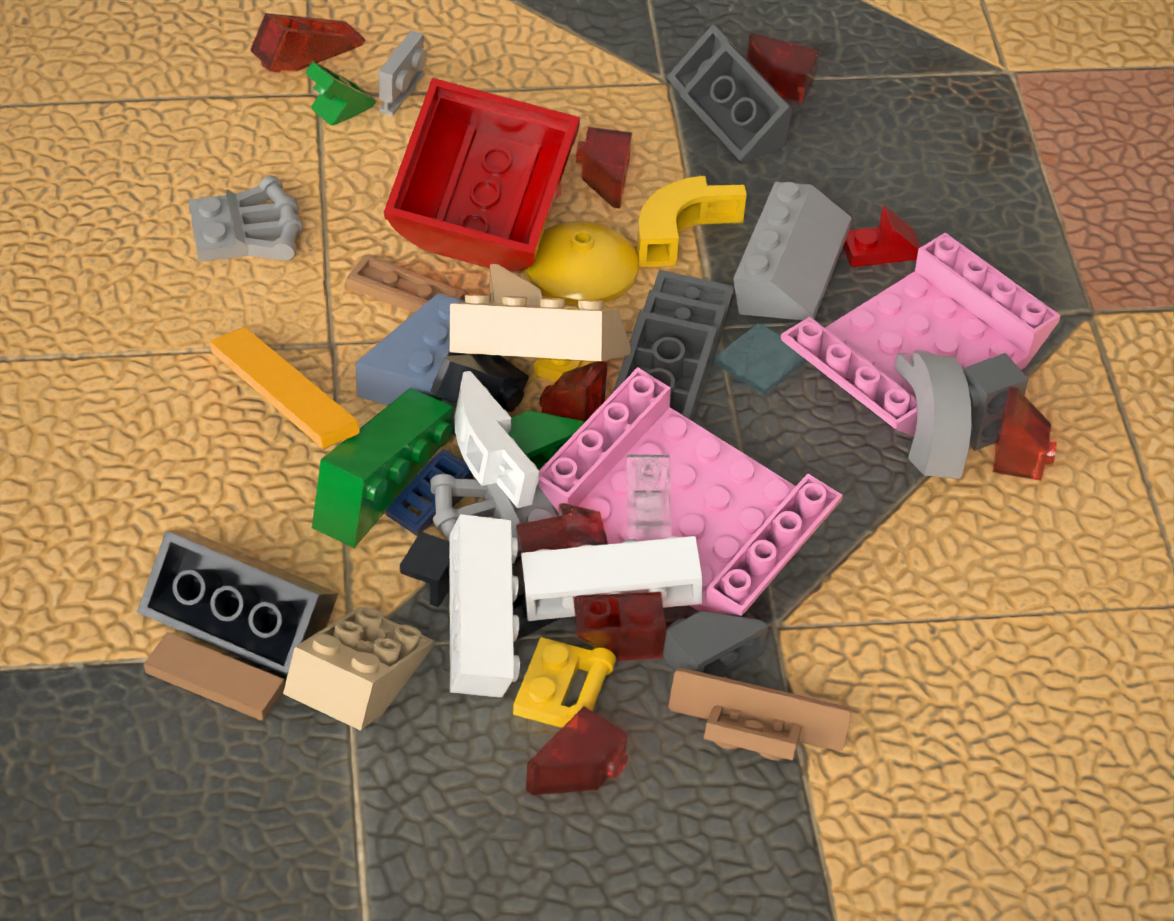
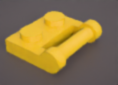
M540 637L514 701L513 715L576 732H588L595 718L593 708L606 675L612 673L616 656L605 648L588 650ZM578 669L587 671L588 674L576 705L571 707L564 706Z

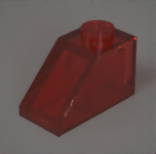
M751 33L748 41L747 59L783 98L803 103L815 79L819 50Z
M588 127L585 141H578L576 163L582 164L581 179L611 207L620 209L630 163L632 132Z
M596 361L564 372L553 385H548L543 390L539 400V406L542 407L541 413L586 422L605 402L608 363Z
M1009 387L995 446L992 472L1041 481L1045 465L1053 466L1057 442L1050 441L1051 423L1018 388Z
M583 706L527 763L526 791L532 795L598 790L609 777L616 778L625 768L628 761V755L626 754L628 734Z

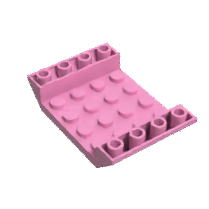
M943 233L919 248L915 271L825 328L811 317H808L782 333L781 340L893 428L914 437L917 425V401L910 383L894 368L898 353L913 354L915 350H924L935 355L954 356L963 371L967 366L1006 353L1018 368L1022 370L1029 364L1058 324L1061 315L947 233Z
M637 367L539 470V482L537 485L566 524L597 545L618 544L625 541L659 540L672 536H696L702 573V604L689 606L697 611L742 616L841 502L843 495L808 473L797 486L788 482L670 408L671 388Z

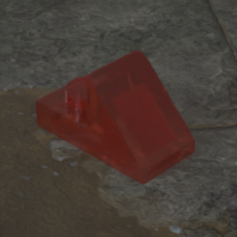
M566 503L559 504L558 517L516 525L521 553L535 552L540 549L556 550L577 548L582 545L597 546L608 544L599 511Z

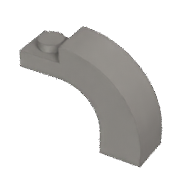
M915 350L913 354L898 353L894 368L910 383L917 401V425L908 459L924 476L961 479L970 444L972 422L970 392L964 371L954 356L935 355L924 350Z

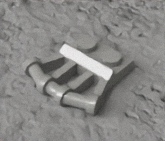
M267 176L260 182L259 186L239 194L226 190V195L188 200L199 262L243 256L284 261L294 257L297 248L295 240L302 231V223L300 217L296 215L298 213L296 200L284 192L283 185L276 176ZM269 200H272L274 202L270 204L258 205Z
M447 474L436 475L430 480L431 492L435 494L436 515L433 517V522L437 530L443 531L447 541H449V535L459 515L463 514L480 517L493 516L497 519L511 520V537L517 538L518 542L516 558L521 557V553L535 552L564 543L566 533L551 502L538 485L535 489L532 505L517 508L497 483L481 486L477 480L455 479ZM452 496L485 498V501L466 507L452 508Z

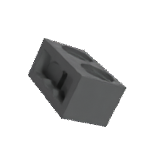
M1006 353L965 367L964 374L971 399L972 422L969 445L976 451L1015 436L1029 379Z

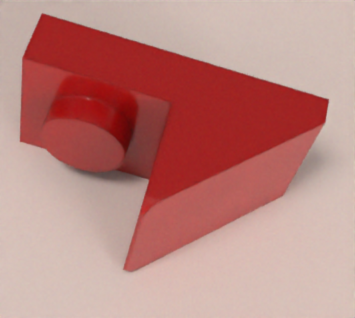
M886 206L882 207L879 227L849 230L843 245L850 267L917 260L918 250L921 248L915 230Z

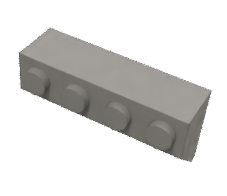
M775 182L733 278L739 314L805 320L808 317L815 319L851 228L852 217L813 185Z

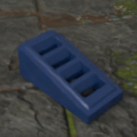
M443 449L429 461L386 509V516L418 536L421 531L423 532L434 523L433 517L436 515L435 494L431 492V478L436 475L447 474L455 479L473 480V474L465 462ZM425 496L426 498L431 500V504L421 497ZM452 496V507L464 497ZM413 506L422 514L418 516L409 510L408 507Z

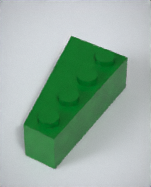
M409 388L359 428L360 433L344 440L324 456L320 461L312 528L355 548L386 512L390 504L418 475L435 453L449 441L453 431V425L450 424L453 406L413 388Z

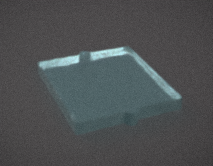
M760 323L756 324L714 357V363L734 375L737 382L743 381L763 395L767 394L807 361L784 343L779 335Z

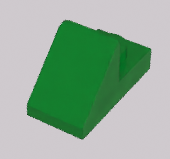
M314 61L305 72L307 76L316 82L313 88L319 93L311 108L329 125L339 124L372 108L377 102L355 82Z

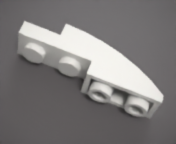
M471 371L463 372L455 412V433L458 446L466 464L481 486L497 483L517 508L532 505L535 489L539 482V470L518 447L514 439L508 435L511 430V417L507 411L499 405L487 388L480 383Z

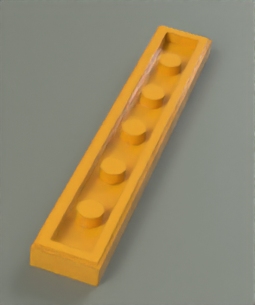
M246 327L209 341L211 351L216 357L322 449L360 433L357 419Z

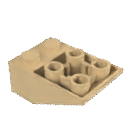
M358 607L295 646L283 694L356 729L362 730L383 715L434 647L435 640L421 635V632L413 626L399 625L384 618L378 610Z

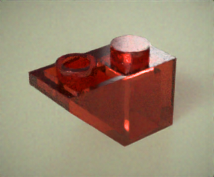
M661 592L573 596L577 638L595 648L610 650L618 661L658 659L663 657L666 622Z

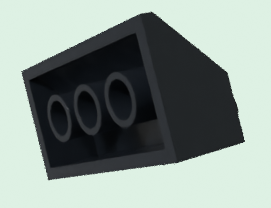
M166 530L137 613L287 677L295 646L327 627L339 593L189 530Z

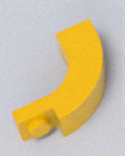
M695 176L669 183L654 192L644 203L639 215L636 247L639 267L676 266L678 235L689 227L701 224L743 223L747 195L745 185L707 186L705 176Z

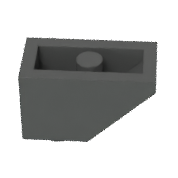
M699 611L686 619L682 618L675 621L665 630L663 659L674 671L681 667L723 677L764 654L768 626L763 620Z

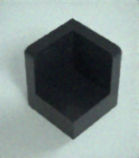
M421 531L400 563V573L430 584V605L435 607L441 605L450 590L449 541Z

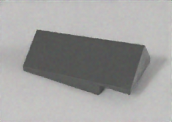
M712 24L666 78L680 92L679 95L742 163L785 147L793 108L715 24Z

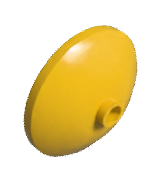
M571 221L560 223L544 230L534 264L525 269V274L529 282L541 289V294L548 298L565 299V304L577 306L578 300H601L603 303H607L619 298L633 286L638 275L639 260L638 254L631 242L614 229L595 222Z

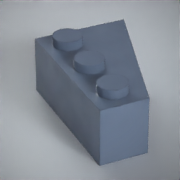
M437 293L356 362L357 397L389 405L409 388H413L441 401L442 398L436 397L430 390L444 357L466 354L450 352V304L465 301Z

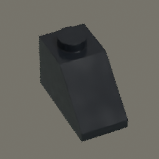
M467 354L444 357L430 390L436 397L457 403L463 372L471 371L480 383L487 388L499 405L507 412L515 411V408L524 397L523 390L529 376L501 355Z

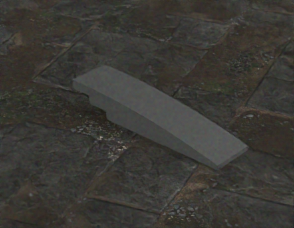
M659 270L653 290H649L643 311L640 310L629 342L631 355L624 357L613 392L638 367L671 388L670 408L694 422L732 304L735 287Z

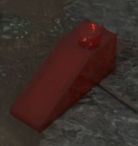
M265 13L250 51L261 60V65L269 71L276 73L281 72V70L299 71L309 67L313 61L319 63L360 47L364 44L365 38L346 21Z

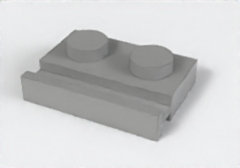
M410 30L379 70V100L384 101L380 107V113L393 116L424 76L422 69L427 60V51L424 50V34Z

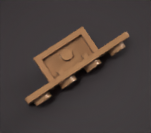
M678 667L674 673L668 708L671 711L707 719L704 734L705 740L714 741L718 746L725 749L743 748L759 752L761 756L771 760L788 759L793 761L798 742L842 751L852 713L851 708L681 667Z

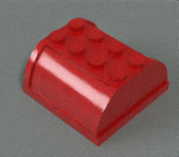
M432 78L385 206L384 218L388 220L393 229L403 238L427 252L489 269L491 264H498L510 272L521 271L531 267L536 259L541 238L579 131L580 117Z

